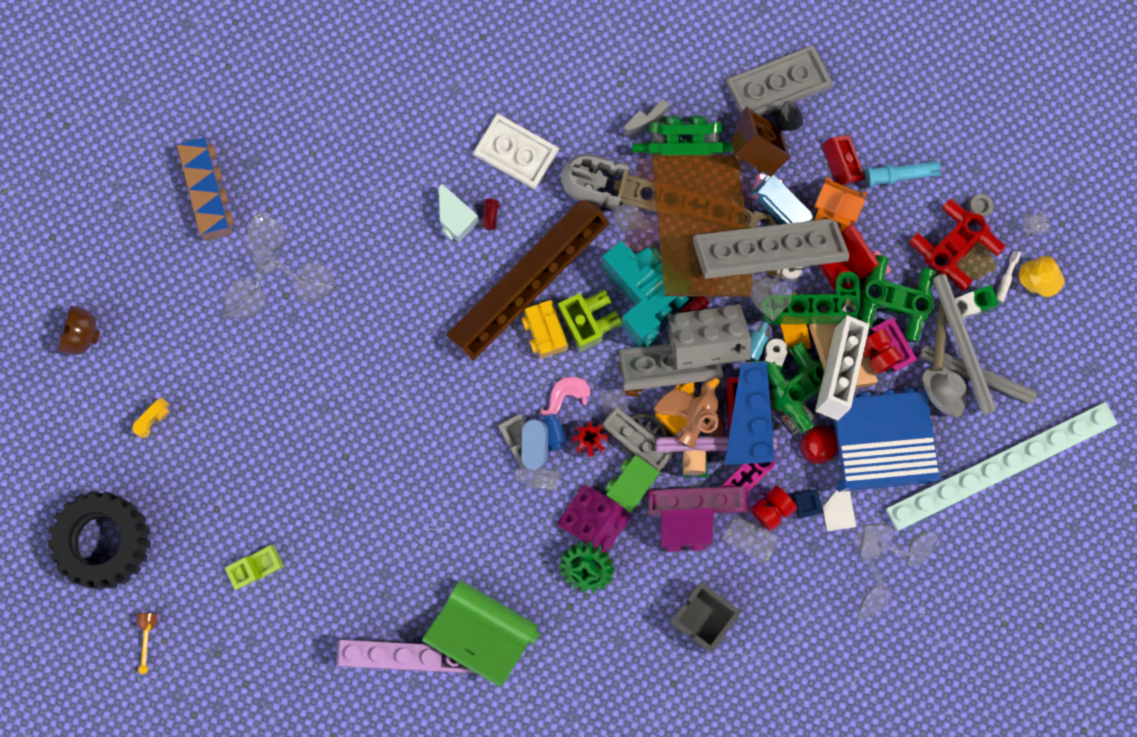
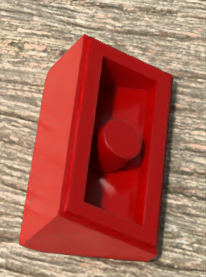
M849 135L831 137L822 144L836 183L847 186L866 179Z

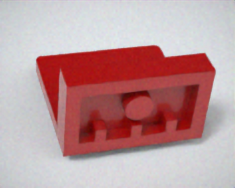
M850 224L841 232L850 255L848 261L818 265L834 291L837 278L841 273L846 271L853 272L857 275L860 283L879 265L875 254L868 248L861 233L853 224ZM844 283L841 285L844 289H849L853 287L849 283Z

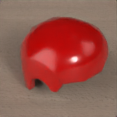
M826 425L816 426L807 430L799 442L800 452L807 461L813 464L828 462L835 458L839 451L837 434L835 430Z

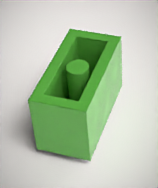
M637 455L632 460L630 458L626 459L620 468L623 473L618 479L613 477L605 488L608 491L606 497L620 504L629 514L633 512L660 474L658 470Z

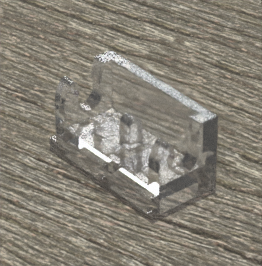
M735 514L722 540L767 564L780 538Z

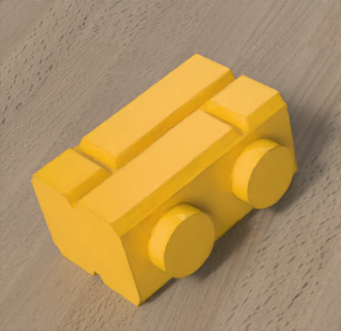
M552 300L524 309L525 317H522L521 320L525 331H531L533 339L529 340L533 354L538 353L540 359L568 350V344Z

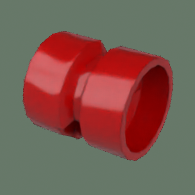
M882 329L866 338L863 355L870 358L869 365L875 375L888 370L903 360L897 347L890 345L892 339L886 329Z
M777 485L765 494V500L760 499L750 507L754 517L769 532H772L782 523V517L787 519L797 510L793 500Z

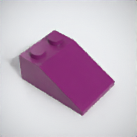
M714 508L662 510L659 517L660 549L666 548L667 553L681 552V548L691 547L693 552L706 551V547L712 544Z

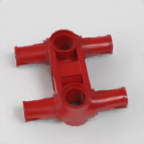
M950 198L944 204L942 210L957 222V226L938 246H933L920 233H916L912 237L909 245L924 257L923 260L929 268L936 271L935 275L945 274L947 278L964 292L973 283V279L958 267V263L977 243L983 244L996 257L1005 250L1007 245L991 233L992 229L986 224V220L982 215L972 211L967 212ZM972 223L977 224L980 230L976 232L971 231L968 225ZM943 258L947 261V265L938 266L934 260Z

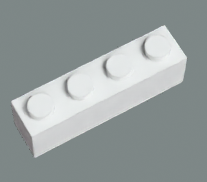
M847 315L834 329L816 412L839 420L851 408L870 324Z

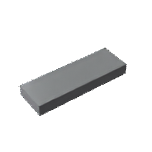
M617 406L602 423V426L608 433L659 472L674 455V452H658L656 450V438Z

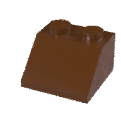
M746 107L741 114L731 140L734 155L738 160L751 164L757 172H764L771 177L791 158L783 132L778 126Z

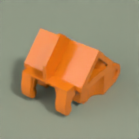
M826 177L814 207L818 209L814 220L829 218L839 222L840 231L842 232L850 223H856L866 200L867 192H858L831 181L830 177Z

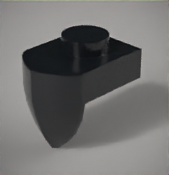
M785 101L781 109L771 112L773 121L781 131L796 130L804 123L800 109L790 101Z

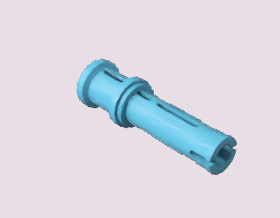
M935 161L896 167L886 164L885 167L879 168L868 166L865 168L866 184L868 188H873L874 185L880 184L891 186L896 181L940 176L941 171H938L941 169L940 163Z

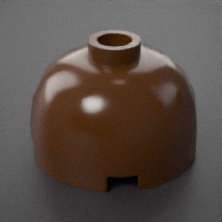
M70 306L57 351L67 355H80L88 351L91 343L97 344L100 330H96V319L92 313L79 306Z

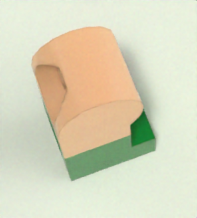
M689 450L683 452L682 478H707V455L705 451Z

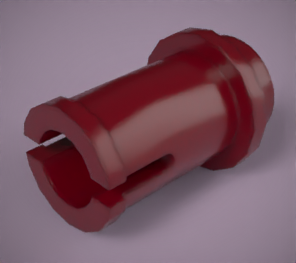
M485 199L481 206L484 208L481 228L497 230L498 209H501V205H499V200Z
M701 292L698 295L695 293L694 298L679 309L678 312L684 313L708 309L707 306L710 302Z

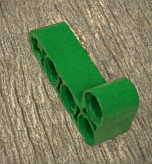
M846 271L841 273L837 278L835 294L769 295L762 302V319L766 323L773 325L839 324L847 315L857 319L860 307L859 279L853 272ZM844 283H849L853 286V288L844 289L841 285ZM799 306L803 308L804 311L801 313H796L792 310V308ZM820 306H824L828 308L829 311L821 313L817 310V308ZM850 306L854 311L847 313L841 308ZM774 307L776 312H771L770 308Z

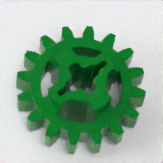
M579 541L577 547L571 544L569 549L564 551L559 564L562 567L560 574L563 576L567 575L566 583H574L573 589L580 586L584 593L587 588H590L592 593H595L597 587L604 590L606 584H610L615 568L612 567L614 559H607L609 552H601V545L594 548L590 541L587 546H584L582 541Z

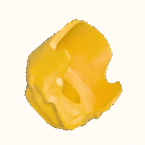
M1040 256L1022 264L1019 270L1020 283L1031 294L1035 292L1043 297H1052L1064 286L1065 281L1057 262L1051 256Z

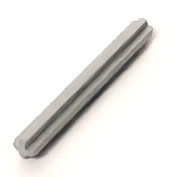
M925 345L920 352V358L933 363L935 348ZM944 353L943 366L969 378L963 360ZM981 368L988 387L1029 404L1035 401L1037 396L1035 390Z

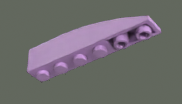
M339 640L337 644L336 667L476 673L430 645Z

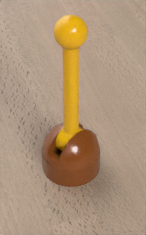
M137 613V625L144 631L141 665L138 667L140 674L148 672L146 665L148 634L157 624L158 614Z

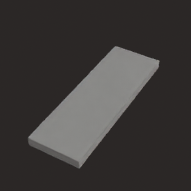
M831 219L693 236V243L705 279L848 261L850 256L838 223Z

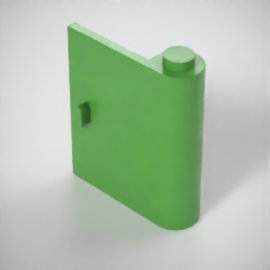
M460 580L422 641L497 686L502 687L528 644L534 645L541 632L537 631L539 625Z

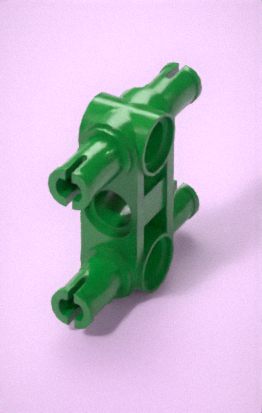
M875 255L879 265L871 271L870 275H867L864 285L860 289V305H862L859 320L870 324L868 330H871L876 309H883L907 316L909 320L904 338L906 341L917 343L923 322L928 320L929 313L934 307L931 289L936 271L922 268L917 288L912 289L887 282L884 277L889 258ZM870 286L877 289V298L869 295L868 290ZM917 299L924 303L923 311H919L916 308L915 302Z
M803 342L789 349V352H791L800 367L799 372L789 380L785 379L775 361L767 365L768 381L772 387L771 403L777 411L790 415L800 434L814 426V423H812L803 408V403L815 394L819 397L824 376L822 363L812 359Z

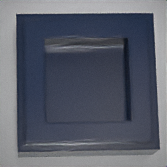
M817 489L792 495L793 501L797 506L798 520L823 514Z

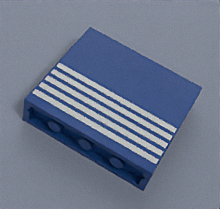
M917 388L903 390L901 394H895L894 390L880 392L878 396H871V392L859 393L853 398L851 408L839 420H835L843 480L837 482L838 492L928 484L941 480L926 391L917 392Z

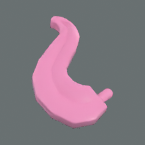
M577 377L562 378L555 383L552 389L548 410L542 409L541 414L543 416L557 415L563 398L566 396H573L576 399L582 398V403L586 405L587 398L590 397L589 385L584 379Z

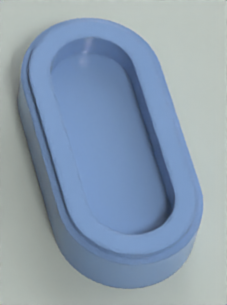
M530 420L524 424L522 429L521 458L524 466L531 470L543 468L548 460V427L541 420Z

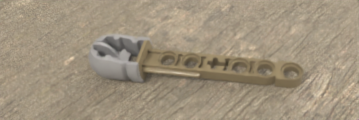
M583 153L575 155L566 162L561 173L563 187L572 198L578 201L587 200L596 206L604 204L607 209L614 211L618 209L621 202L679 218V216L730 230L756 228L760 220L768 221L770 226L776 224L774 219L768 214L757 211L752 213L746 208L687 193L682 188L628 174L629 164L623 162L615 164L612 159ZM601 172L608 173L610 176L622 177L620 181L615 180L613 191L617 192V197L612 196L608 192L596 191L599 188L604 189L607 177L603 176ZM645 188L651 189L654 197L651 200H644L640 195V191ZM666 195L675 196L677 204L673 207L667 206L664 203V197ZM696 202L698 208L704 209L705 204L709 205L706 210V216H703L704 210L697 209L695 212H691V207L687 205ZM715 207L722 209L724 213L723 218L719 220L714 219L711 216V209ZM736 214L745 215L747 223L743 226L737 225L734 221V216Z

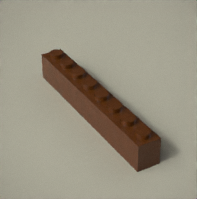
M587 200L579 201L446 334L455 347L474 361L610 224L600 208Z

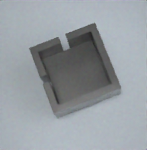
M700 581L685 601L689 606L683 604L669 624L686 637L692 634L694 638L691 641L711 654L742 611Z

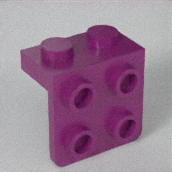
M583 485L558 520V526L587 545L589 541L592 542L594 548L601 545V552H606L612 548L620 532L627 526L631 515L620 504L593 488Z

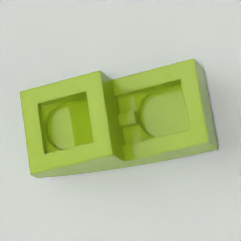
M270 545L251 556L244 557L225 567V570L234 590H238L284 568V565L275 545Z

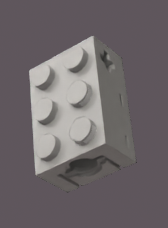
M741 305L668 315V337L677 370L751 360V337Z

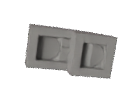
M662 99L647 116L639 110L624 126L623 135L627 138L649 129L650 122L660 121L669 113L670 104Z
M517 414L497 426L523 470L526 468L521 458L522 429L525 423L521 415Z

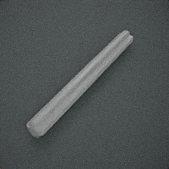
M940 274L933 278V282L976 398L984 415L992 413L996 408L947 276Z

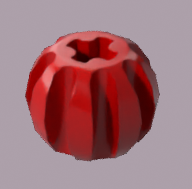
M585 421L587 427L583 428L578 424L574 430L580 435H572L571 440L572 444H580L575 449L577 453L581 455L586 450L588 452L587 457H594V450L601 454L606 449L600 443L608 442V434H600L604 430L600 423L597 427L593 428V421ZM587 434L590 437L595 436L594 444H590L589 441L584 442Z

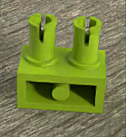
M605 290L587 299L582 297L581 293H578L558 303V310L580 353L601 343L603 333L622 325L616 311L597 321L592 316L593 311L611 304Z

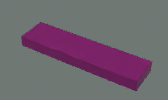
M747 487L648 490L649 515H661L662 510L714 508V513L748 512Z

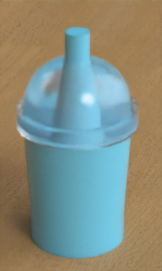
M757 321L749 328L751 361L753 362L759 361L766 345L773 337L772 328L765 321Z

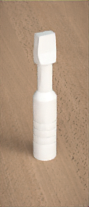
M1013 251L1010 257L1007 272L1003 275L996 293L998 303H1004L1013 279L1012 273L1020 258L1021 253L1019 251Z

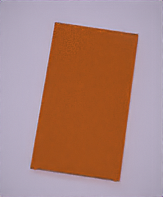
M652 154L664 295L753 297L752 273L705 279L693 243L694 235L747 229L739 160L736 156Z

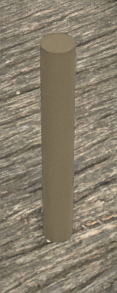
M941 302L938 306L933 370L937 372L943 371L947 317Z

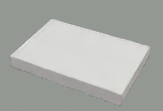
M497 113L475 148L473 156L536 190L558 154L559 148Z

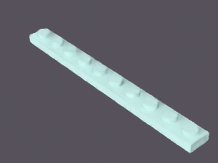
M1105 402L885 510L897 532L1118 423Z

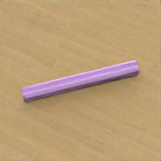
M773 436L775 450L777 448V438ZM659 437L656 439V450L658 452H684L689 450L727 451L729 437H697L695 448L688 447L678 441L680 437Z

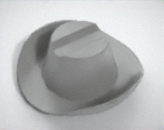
M944 366L943 371L940 372L934 371L933 367L928 368L923 374V385L930 401L947 415L952 417L961 416L967 397L966 384L962 377L956 371Z

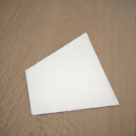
M837 489L823 506L827 531L856 527L850 491L838 492Z

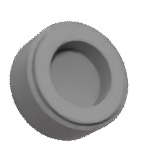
M985 194L975 195L968 204V211L980 214L984 218H987L994 208L992 199Z

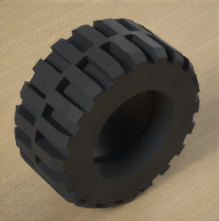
M92 491L86 496L80 494L75 496L76 501L66 502L63 505L65 510L62 513H56L54 519L57 520L55 526L50 525L48 532L52 534V540H48V548L52 549L53 553L50 554L52 562L58 565L56 569L62 575H65L69 581L97 590L116 588L118 584H125L130 581L132 574L137 575L141 570L140 564L142 561L146 563L148 555L145 554L146 549L151 546V541L148 540V535L150 534L149 526L145 524L144 521L146 519L137 510V507L126 499L105 491L103 493ZM99 517L112 519L117 523L121 531V544L117 553L103 564L87 562L79 551V537L83 528L90 521Z

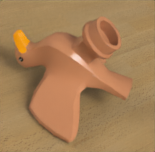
M718 378L704 382L699 397L673 389L665 394L654 407V410L658 413L683 416L686 419V428L678 441L688 447L695 448L700 431L709 433L711 437H723L722 415L717 410L718 401L714 394V390L720 381Z

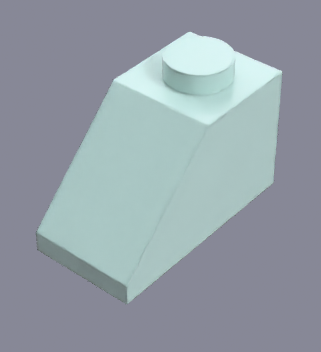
M443 184L440 185L439 209L440 223L443 228L441 231L448 239L452 240L454 238L460 243L479 222L478 215Z

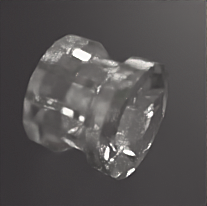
M1039 210L1036 214L1025 213L1023 215V226L1028 237H1033L1036 233H1049L1050 224L1045 210Z

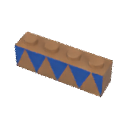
M203 137L177 144L200 236L204 241L233 234L231 226L234 225L231 211L227 212L225 203L229 201L225 188L221 189L219 181L223 180L219 166L215 167L213 158H217L213 143L209 144L207 139Z

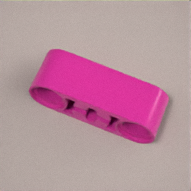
M770 462V465L765 468L759 466L758 463L744 464L721 487H737L736 485L742 479V475L746 476L753 469L755 473L751 476L750 483L745 482L741 486L747 487L748 493L771 471L775 462Z

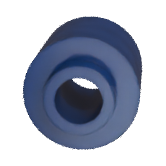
M556 414L538 418L537 420L543 421L548 427V451L554 452L563 449L562 444L566 443L560 419H557Z

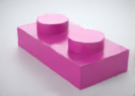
M893 317L870 330L874 334L882 329H886L892 339L890 345L897 347L902 355L903 360L891 367L894 373L916 362L917 359Z

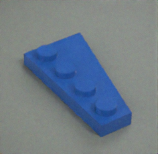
M767 361L741 363L725 465L775 462Z

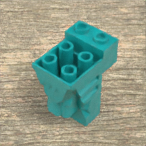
M621 240L603 255L602 269L635 305L622 316L621 327L638 347L652 345L659 338L657 335L660 333V325L668 318L670 311L674 307L681 308L689 301L688 297L691 294L692 283L680 272L674 273L671 266L663 261L656 248L651 249L647 247L634 254Z

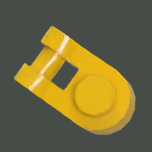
M163 397L155 401L133 424L134 433L140 438L148 437L151 432L150 427L157 420L160 422L169 414L168 407L170 404Z

